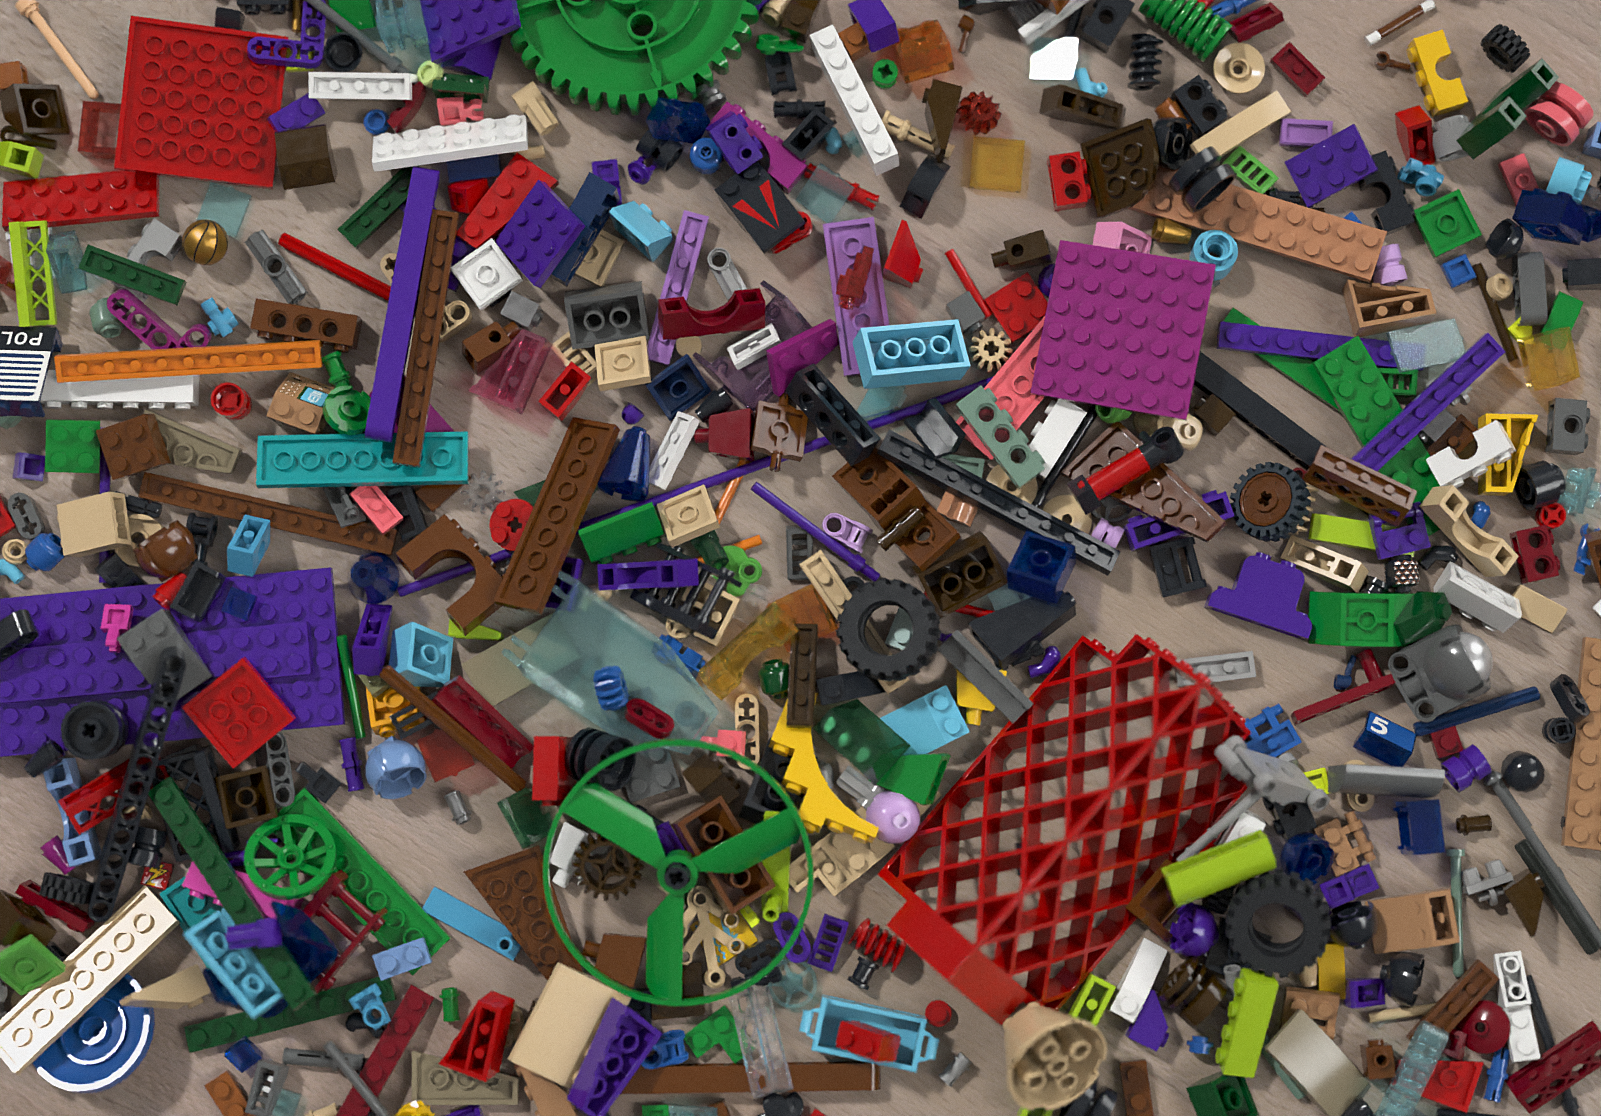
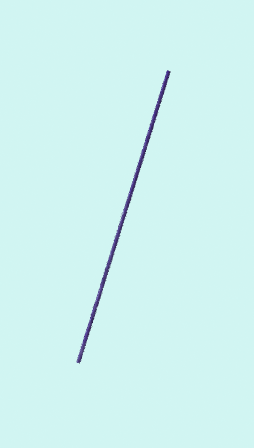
M993 377L933 398H936L941 405H945L966 397L980 385L985 388ZM928 400L866 422L873 430L922 413ZM825 436L806 442L803 455L832 444ZM771 456L580 523L578 530L650 502L653 503L654 507H657L656 504L701 485H705L706 489L770 467ZM781 459V462L787 461L789 459ZM504 549L488 556L496 564L512 558L511 555L514 551ZM465 563L397 587L400 597L474 572L475 569L469 563Z

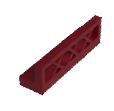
M460 675L445 683L432 699L433 703L511 769L521 757L531 753L534 749V745Z
M1592 1020L1540 1055V1059L1531 1061L1504 1080L1515 1098L1529 1114L1601 1067V1055L1595 1056V1053L1601 1049V1030ZM1578 1064H1583L1579 1070L1572 1071ZM1561 1079L1555 1086H1550L1554 1080ZM1539 1094L1538 1097L1532 1100L1531 1102L1528 1103L1526 1101V1099H1528L1532 1095Z

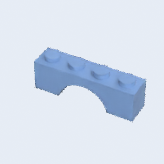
M63 758L61 763L45 771L43 775L47 789L54 797L62 817L64 827L62 843L69 867H76L99 860L102 851L95 826L79 835L58 800L83 786L76 759ZM83 810L74 817L79 825L90 819L91 812Z

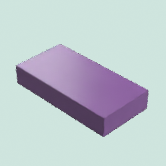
M1282 118L1280 120L1279 146L1312 147L1333 135V121Z

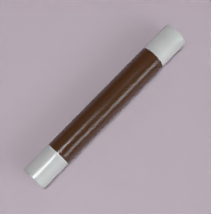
M1426 0L1364 38L1368 46L1373 45L1435 8L1434 1Z

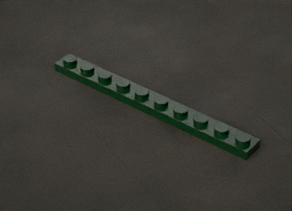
M167 777L152 788L148 795L235 925L256 923V920L267 919L173 778ZM283 942L282 946L251 947L292 1010L299 1009L317 995V992Z

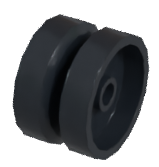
M1209 146L1194 155L1169 181V186L1177 195L1186 194L1184 203L1192 212H1197L1214 201L1231 185L1237 175L1229 164L1219 165L1221 155L1213 146Z
M87 701L77 704L65 714L61 723V738L65 748L74 756L84 760L102 759L116 754L124 746L128 737V721L124 712L115 704L107 701Z
M1095 1080L1082 1095L1062 1106L1058 1116H1110L1118 1099V1092L1106 1085L1097 1091L1098 1081Z

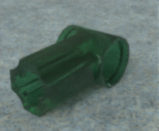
M715 530L690 540L696 552L700 553L705 564L720 570L721 566L726 568L729 559L719 543L720 539Z

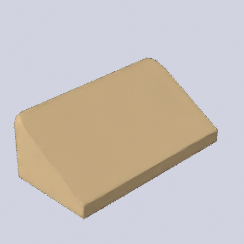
M1524 585L1516 586L1512 596L1519 599L1522 611L1521 618L1549 633L1554 632L1568 610Z

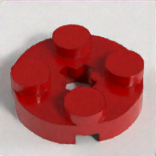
M509 499L505 502H500L490 518L489 528L492 540L506 550L515 551L534 506L521 499ZM515 518H518V522L522 523V528H517L516 532H512L513 528L510 527V523Z

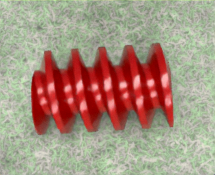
M866 918L859 924L848 945L855 940V950L865 946V956L873 951V961L876 962L882 957V967L892 963L891 972L893 973L906 953V943L901 941L896 945L898 939L896 935L887 939L889 931L884 929L881 933H878L879 924L869 928L871 919Z

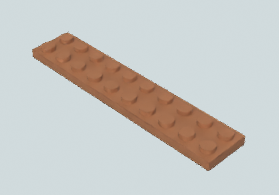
M1158 166L1156 178L1146 196L1136 205L1129 208L1130 210L1162 219L1165 217L1180 225L1202 232L1221 230L1228 233L1235 242L1369 283L1387 231L1235 185H1230L1220 196L1203 209L1192 212L1184 203L1186 194L1177 195L1169 186V181L1179 169L1172 170Z

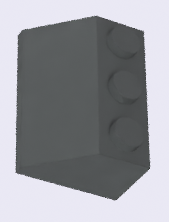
M642 281L565 291L564 303L572 350L595 347L596 344L646 336V339H649Z

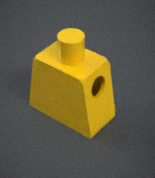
M956 669L957 707L967 708L966 724L980 726L982 711L994 712L995 706ZM999 670L1004 676H1006L1007 671Z

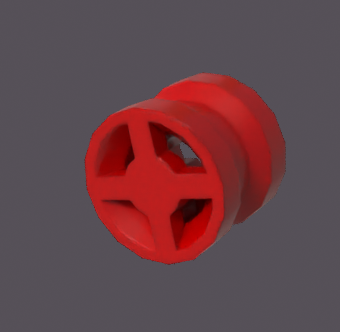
M1559 503L1538 508L1535 512V522L1537 525H1547L1548 530L1561 526L1566 520V511Z

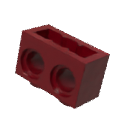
M1547 525L1509 534L1512 548L1519 556L1516 559L1521 584L1559 576L1560 561L1557 555H1554L1552 548L1554 537L1551 530H1548ZM1530 535H1534L1538 539V546L1536 548L1529 544L1528 539ZM1537 560L1544 564L1545 569L1542 574L1535 569V562Z

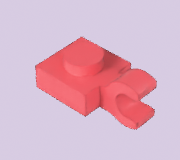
M718 729L717 737L698 736L700 741L717 744L745 756L746 731ZM716 752V756H726Z

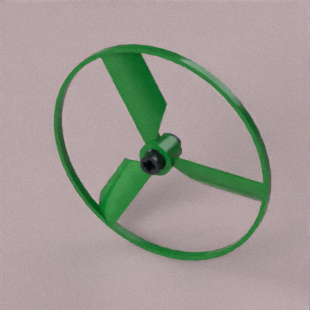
M662 739L641 743L617 752L597 764L581 778L561 804L547 837L543 860V886L546 903L554 926L570 953L589 973L608 987L640 1001L667 1006H694L722 1000L742 992L771 972L793 946L803 927L810 906L814 878L813 856L806 827L796 806L780 784L749 758L717 744L691 739ZM661 746L699 747L729 756L754 770L777 791L788 808L696 857L685 850H673L665 856L651 816L597 783L584 784L607 765L638 751ZM563 812L658 869V882L669 894L647 918L646 984L653 995L625 987L603 974L580 953L565 932L553 902L549 872L553 838ZM802 836L808 866L807 893L799 921L785 946L766 967L743 983L708 996L682 998L684 894L695 886L699 871L740 873L792 846Z

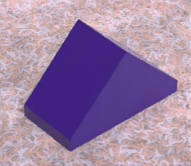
M1380 977L1345 978L1344 1006L1356 1009L1385 1004L1384 981L1380 980Z

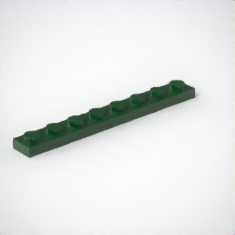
M375 977L332 988L327 992L321 991L297 1010H292L287 1001L278 1002L256 1020H253L247 1011L185 1026L184 1031L189 1052L192 1053L355 1011L349 999L374 983L377 984L382 992L379 996L383 1003L396 1000L392 977L380 980V977Z

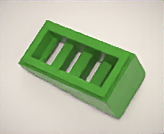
M1241 146L1222 163L1231 166L1237 173L1236 179L1246 189L1265 194L1279 179L1269 168ZM1241 155L1244 160L1237 167H1234L1232 164ZM1249 163L1251 167L1243 174L1240 170ZM1256 170L1258 174L1250 180L1248 176ZM1264 177L1266 181L1259 187L1256 183Z

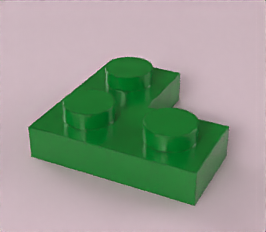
M725 1004L685 1033L684 1038L697 1058L717 1043H720L734 1064L756 1048Z

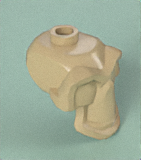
M1137 412L1133 419L1134 428L1138 434L1146 431L1150 437L1153 432L1161 427L1173 428L1184 451L1194 450L1202 438L1203 425L1200 420L1188 414L1187 421Z

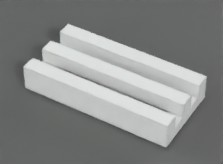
M770 323L765 328L729 346L727 350L734 366L739 370L765 356L766 350L782 342L775 327Z

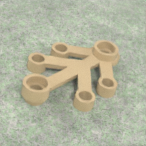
M696 886L687 894L688 908L684 912L683 938L688 933L687 926L696 914L699 925L683 948V952L689 954L688 960L683 962V965L691 963L693 952L702 940L707 970L703 974V981L708 987L719 988L725 982V973L722 969L718 968L713 938L725 945L732 954L742 952L744 950V943L741 939L732 938L710 923L708 911L722 919L724 926L727 928L736 927L739 924V917L736 913L732 914L735 917V923L728 925L726 919L729 914H725L722 908L713 902L711 891L704 886ZM698 894H702L705 897L704 903L698 904L696 902ZM734 941H738L740 944L738 951H733L731 948ZM716 972L720 978L718 982L713 983L710 977Z

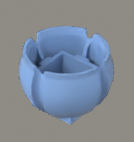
M391 736L367 752L369 757L366 762L365 776L369 786L381 798L398 799L412 794V787L419 789L425 783L427 776L425 760L422 753L410 743Z

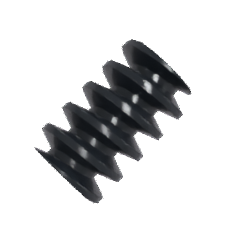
M1150 34L1131 35V38L1134 40L1131 43L1133 52L1130 53L1132 62L1129 64V69L1132 72L1128 75L1129 80L1132 82L1128 84V88L1135 91H1148L1153 86L1161 84L1160 80L1154 79V76L1161 74V70L1155 69L1154 66L1162 64V60L1156 59L1155 56L1163 54L1162 50L1156 48L1157 45L1163 44V40Z

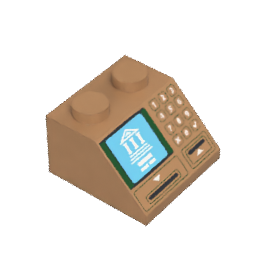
M290 372L276 390L266 416L273 421L311 435L322 434L327 423L323 414V403L330 391L335 388Z

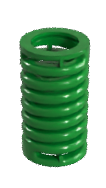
M1144 0L1138 12L1144 16L1146 15L1148 20L1154 18L1153 22L1156 26L1161 25L1162 31H1169L1171 38L1177 37V43H1185L1184 47L1186 50L1193 49L1192 54L1197 56L1203 63L1218 47L1233 26L1224 18H1221L1219 14H1215L1206 24L1213 14V9L1207 8L1199 17L1206 5L1204 2H1199L1191 11L1198 0H1188L1183 7L1182 5L1186 0Z

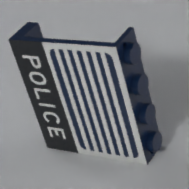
M0 326L1 417L45 416L40 402L52 353L61 352L63 345L56 327Z

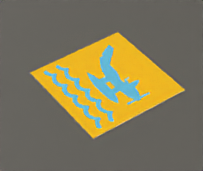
M739 911L736 912L739 917V924L734 928H727L724 926L722 919L712 913H708L710 923L732 938L741 939L744 943V949L758 941ZM733 915L727 917V924L733 925L735 923ZM696 921L689 926L692 932L695 931L699 922ZM713 938L719 967L737 954L730 953L725 945ZM738 941L732 943L731 948L733 951L739 950L740 944Z

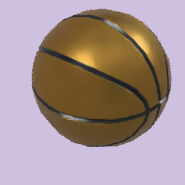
M202 219L193 222L187 227L183 234L182 246L187 257L193 262L201 265H212L219 262L225 256L229 240L225 229L220 224L212 220Z

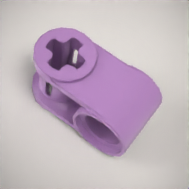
M838 513L827 515L821 525L822 531L834 540L860 554L863 552L862 546L868 534L873 532L871 528ZM837 519L841 524L840 530L834 533L830 532L826 525L828 520ZM858 532H860V534H859V536H858V538H857V541L854 542V540H855V538H856Z

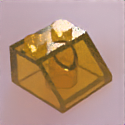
M1570 326L1517 339L1529 390L1539 391L1559 386L1580 377Z

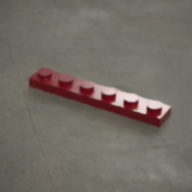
M413 985L408 989L359 1074L377 1099L435 999ZM353 1086L336 1116H368L371 1108Z

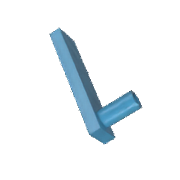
M436 886L433 888L423 906V909L428 914L507 958L515 960L521 946L503 923Z

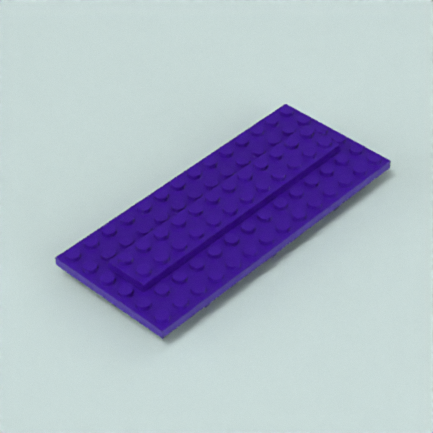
M333 568L255 574L253 577L246 575L226 577L201 623L173 608L169 609L213 677L176 701L164 742L207 738L182 707L243 657L248 659L295 715L296 718L281 731L345 725L340 655L336 638L338 636ZM163 583L0 598V621L15 611L25 609L30 612L39 633L37 639L0 663V757L35 754L43 742H49L51 739L57 742L64 751H68L61 738V723L65 714L73 706L87 701H107L115 704L124 712L128 721V737L124 745H134L151 685L131 661L123 647L121 652H109V647H106L108 633H103L101 630L104 605H131L133 607V615L130 629H132L160 609H164L152 598L156 593L155 589ZM158 707L152 710L151 713L159 716L165 712V709ZM154 732L147 733L144 736V738L147 740H153L158 735Z

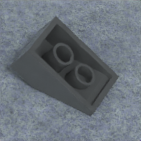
M160 609L117 638L131 661L150 685H152L162 651L168 647H177L182 650L185 656L186 670L177 700L213 677L169 610ZM170 658L166 664L176 666L180 660L178 658ZM163 683L159 686V689L162 691L170 690L173 685L170 683Z

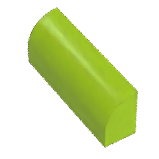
M1259 829L1161 868L1173 903L1178 908L1276 869L1277 865L1269 840L1263 831Z

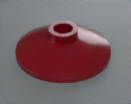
M1479 1000L1457 1024V1030L1468 1034L1466 1046L1470 1050L1488 1054L1498 1051L1506 1044L1510 1036L1511 1025L1507 1013L1501 1006L1489 1000ZM1479 1022L1485 1025L1484 1032H1480L1477 1029Z

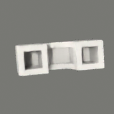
M1495 420L1473 433L1478 443V449L1476 454L1470 459H1460L1451 447H1447L1426 459L1440 486L1454 485L1455 488H1458L1465 483L1464 479L1472 475L1473 477L1480 476L1488 471L1487 467L1495 462L1501 464L1512 457L1511 453L1515 452L1516 449L1500 422Z

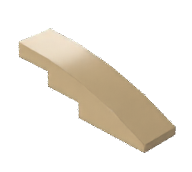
M1275 91L1211 130L1190 146L1195 154L1209 146H1213L1222 157L1241 146L1245 141L1263 132L1268 126L1286 117L1291 110L1278 91Z

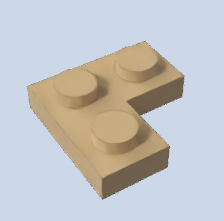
M822 839L811 847L813 879L818 876L835 897L851 884L854 878ZM806 852L790 864L789 883L796 892H799L808 883Z

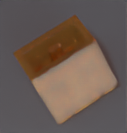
M927 20L920 25L897 30L899 42L892 44V48L905 84L955 70L950 43L938 20Z

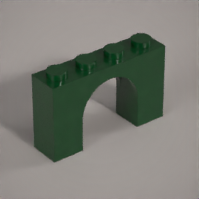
M1541 58L1503 86L1456 141L1474 160L1513 132L1526 118L1522 109L1548 91L1559 76Z

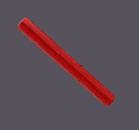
M283 233L280 236L278 244L281 247L389 301L391 286L287 233Z

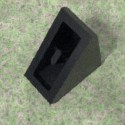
M815 107L787 137L782 146L802 162L817 153L835 126V123Z

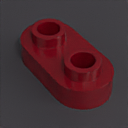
M634 698L628 701L624 710V716L628 722L657 739H666L671 735L674 728V720L670 715L643 699Z

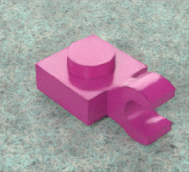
M104 605L101 630L103 633H108L105 645L109 647V652H121L122 646L117 638L131 628L133 607L131 605Z

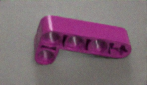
M118 289L107 299L108 310L152 350L206 347L211 340V330L208 326L200 323L193 325L181 337L127 289ZM122 297L125 302L119 307L116 303ZM134 307L135 310L128 316L126 313ZM141 314L145 316L147 325H138L135 321V315ZM198 331L202 333L204 342H195L192 338V332ZM162 332L165 334L167 343L161 344L157 342L155 333Z

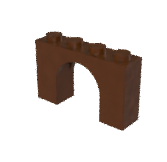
M444 514L397 551L396 556L398 562L414 580L437 562L447 558L462 559L475 569L476 578L471 589L446 609L448 618L466 636L502 607L493 600L504 574L500 576L495 570L497 567L492 559L487 555L483 557L478 552L480 549L478 544L471 537L467 539L461 533L463 529L454 518L450 521Z

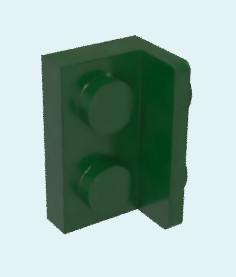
M443 73V77L440 80L433 79L432 90L436 99L463 97L464 101L467 102L473 99H481L482 103H487L490 80L484 76Z

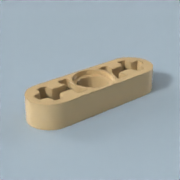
M746 693L740 695L735 702V731H740L744 724H751L755 728V735L751 739H746L745 743L756 742L755 748L750 746V753L755 755L756 758L752 761L758 765L760 761L759 703L755 696ZM744 698H749V701L754 703V708H750L749 715L750 717L755 715V721L743 720L739 722V716L745 717L744 709L739 707L740 703H744ZM737 761V764H738L741 768L746 769V770H750V769H751V768H749L748 766H746L745 764H743V763Z

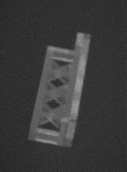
M752 985L742 992L730 996L729 1000L752 1098L759 1099L772 1092H787L793 1089L769 986ZM746 996L747 1007L745 1012H743L739 999ZM749 1022L753 1026L751 1038L747 1036L746 1032ZM754 1048L759 1051L760 1057L757 1063L753 1061L752 1057ZM760 1074H763L767 1087L760 1090L758 1080Z

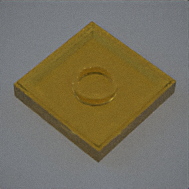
M974 136L969 188L1020 193L1025 140Z

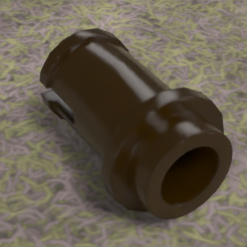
M1465 814L1461 815L1460 818H1456L1457 832L1467 836L1471 832L1491 831V817L1489 814L1467 817Z

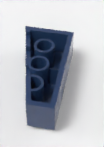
M591 172L587 175L572 205L569 207L583 222L585 227L549 276L566 287L609 219V211L616 207L620 201L617 188Z

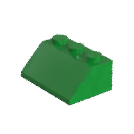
M652 502L578 530L592 564H609L614 561L612 558L619 554H622L623 557L638 552L637 547L647 544L648 548L658 545V543H662L661 538L666 537Z

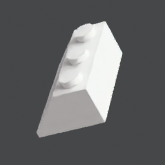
M1451 561L1433 587L1434 592L1445 593L1448 603L1460 608L1459 612L1471 619L1473 616L1482 621V625L1491 631H1496L1497 629L1504 633L1522 616L1519 599Z

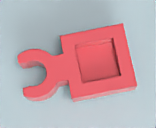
M463 97L437 99L440 125H455L459 122H466L467 118L474 121L483 120L484 111L474 110L482 108L481 99H473L469 103H464Z

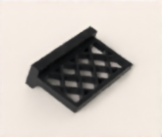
M211 745L201 747L199 750L159 759L157 766L164 765L173 770L170 777L173 778L178 773L189 780L184 790L180 789L186 799L196 804L194 809L196 813L200 807L210 813L211 819L208 824L202 823L209 833L217 837L220 850L223 853L233 852L241 843L236 827L226 829L215 780V777H219L220 773ZM193 758L196 769L192 775L179 768L183 760ZM155 770L152 780L153 788L165 780L158 776L157 770ZM192 782L202 787L203 795L200 800L187 793ZM163 817L176 862L191 859L188 853L182 854L179 845L180 841Z

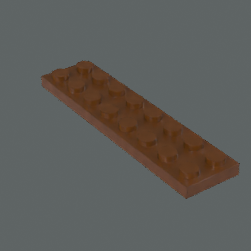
M576 417L572 418L493 601L497 605L542 615L620 429L617 425Z

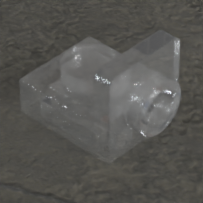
M749 584L733 618L756 629L773 594L763 585Z

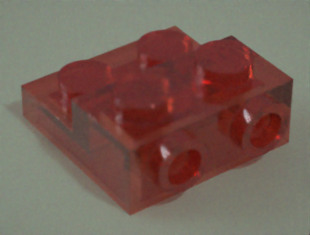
M864 246L863 252H857L853 265L854 269L847 268L845 275L840 274L836 287V295H840L838 300L839 307L847 310L860 307L873 261L874 248Z

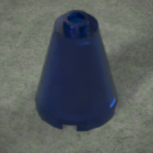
M633 426L624 432L599 478L597 487L610 496H613L614 492L622 494L621 499L627 501H644L649 494L651 437L647 434L646 429Z
M370 552L359 556L352 563L348 572V585L352 594L360 601L368 604L386 602L394 596L400 582L397 565L391 558L378 552Z

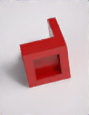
M471 175L447 186L452 210L471 214L489 190L487 179Z

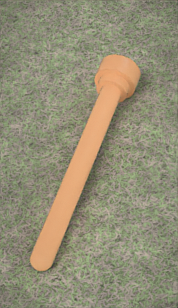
M19 0L15 4L19 13L33 21L91 99H97L99 93L39 14L38 2L36 0Z

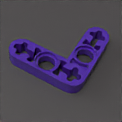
M304 0L301 41L254 37L247 45L248 57L251 61L258 64L308 69L319 67L323 61L326 17L317 10V19H311L312 5ZM313 26L317 27L320 30V34L317 37H310L307 35L306 29ZM257 46H262L263 51L261 54H256ZM271 47H274V49H273V55H274V56H270ZM283 47L289 48L293 54L289 58H282L278 54L279 49ZM297 49H300V59H296ZM309 51L314 52V60L308 59Z

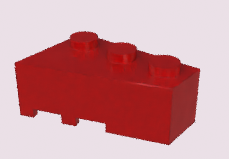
M492 990L480 998L462 1025L459 1034L452 1041L446 1055L439 1062V1065L487 1082L497 1074L501 1067L515 999Z

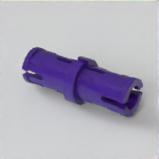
M356 737L339 740L343 757L341 767L345 769L348 792L365 789L360 767L363 763L362 760H359Z

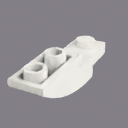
M1521 951L1494 954V974L1500 978L1495 983L1497 1002L1507 1013L1511 1025V1032L1507 1041L1511 1062L1540 1059L1529 1006L1532 1003Z

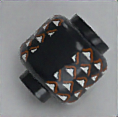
M1411 555L1390 557V560L1384 564L1385 583L1390 588H1395V593L1411 592V587L1418 585L1420 582L1418 562L1415 559H1411Z

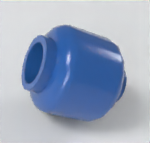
M712 138L698 139L690 149V160L696 171L702 174H711L720 169L723 163V155Z
M53 533L37 535L25 548L28 565L37 571L39 569L50 571L65 557L61 546V538Z

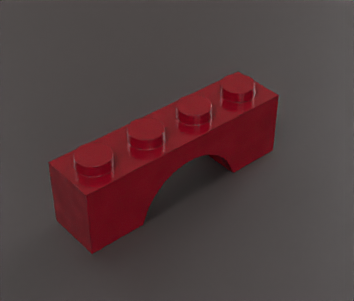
M760 288L736 290L727 303L709 311L697 310L691 307L686 302L684 296L658 299V326L663 340L765 328L766 302Z

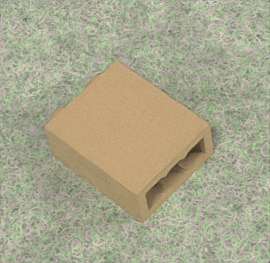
M105 492L57 505V520L60 526L61 546L64 556L83 557L132 545L125 494Z

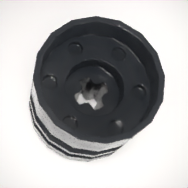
M590 727L581 729L568 744L565 754L567 772L574 780L580 781L597 764L613 754L633 746V744L626 738ZM636 752L607 765L592 776L586 784L597 783L611 792L621 789L627 784L633 774L636 764Z

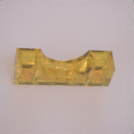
M774 601L700 669L699 675L704 685L722 701L741 684L744 670L759 653L771 647L780 648L799 631L793 619Z

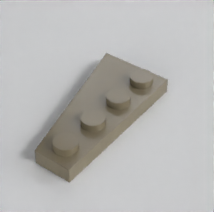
M415 1050L412 1051V1102L421 1100L424 1105L519 1104V1076L498 1072L487 1082L439 1065L443 1057Z

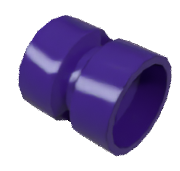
M1473 744L1459 752V758L1453 756L1440 764L1441 769L1445 770V777L1459 793L1470 787L1473 779L1479 781L1492 773L1488 761Z

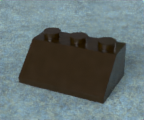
M981 531L952 545L923 572L916 565L911 567L924 594L935 606L939 619L1009 583L987 537Z

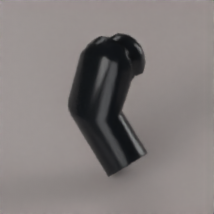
M1432 546L1417 562L1421 568L1427 571L1437 560L1455 563L1458 559V554L1452 546Z

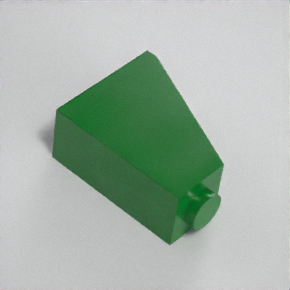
M947 753L877 756L870 765L869 773L871 775L868 781L895 793H900L906 798L922 805L933 804L951 755Z

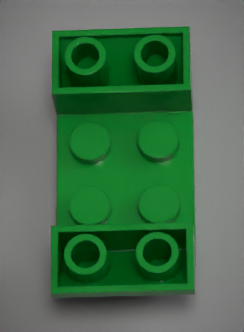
M1309 591L1308 618L1312 623V629L1308 644L1375 647L1408 646L1413 642L1402 645L1393 624L1415 593L1385 594Z

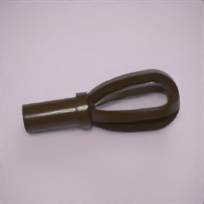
M11 125L4 126L0 132V139L2 141H11L26 146L52 150L57 148V140L38 135H23L30 138L31 140L29 141L5 138L6 133L22 135Z

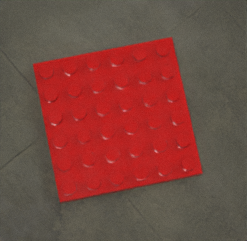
M131 15L114 169L273 189L276 162L275 130L267 119L272 114L281 110L285 66L258 64L251 61L248 57L247 45L254 37L287 40L288 37ZM257 46L256 54H261L263 51L262 46ZM271 47L270 56H274V55H273V49H274V47ZM286 47L279 49V56L286 58Z

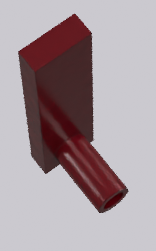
M1372 649L1357 654V657L1369 682L1293 711L1290 717L1294 726L1392 688L1395 684L1392 674L1383 676Z

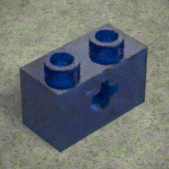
M660 97L646 118V123L653 138L691 144L701 139L706 131L705 128L711 122L703 104Z

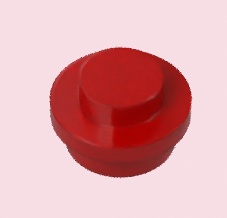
M942 1000L930 1002L925 1009L927 1021L935 1027L944 1026L951 1019V1008Z

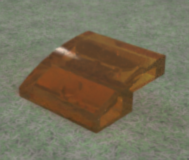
M812 584L766 605L787 653L790 652L792 623L818 624V639L838 629L829 608Z

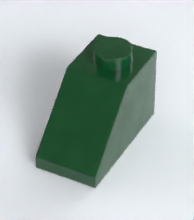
M1416 591L1393 624L1402 645H1407L1442 629L1452 614L1451 606L1447 601L1445 593Z

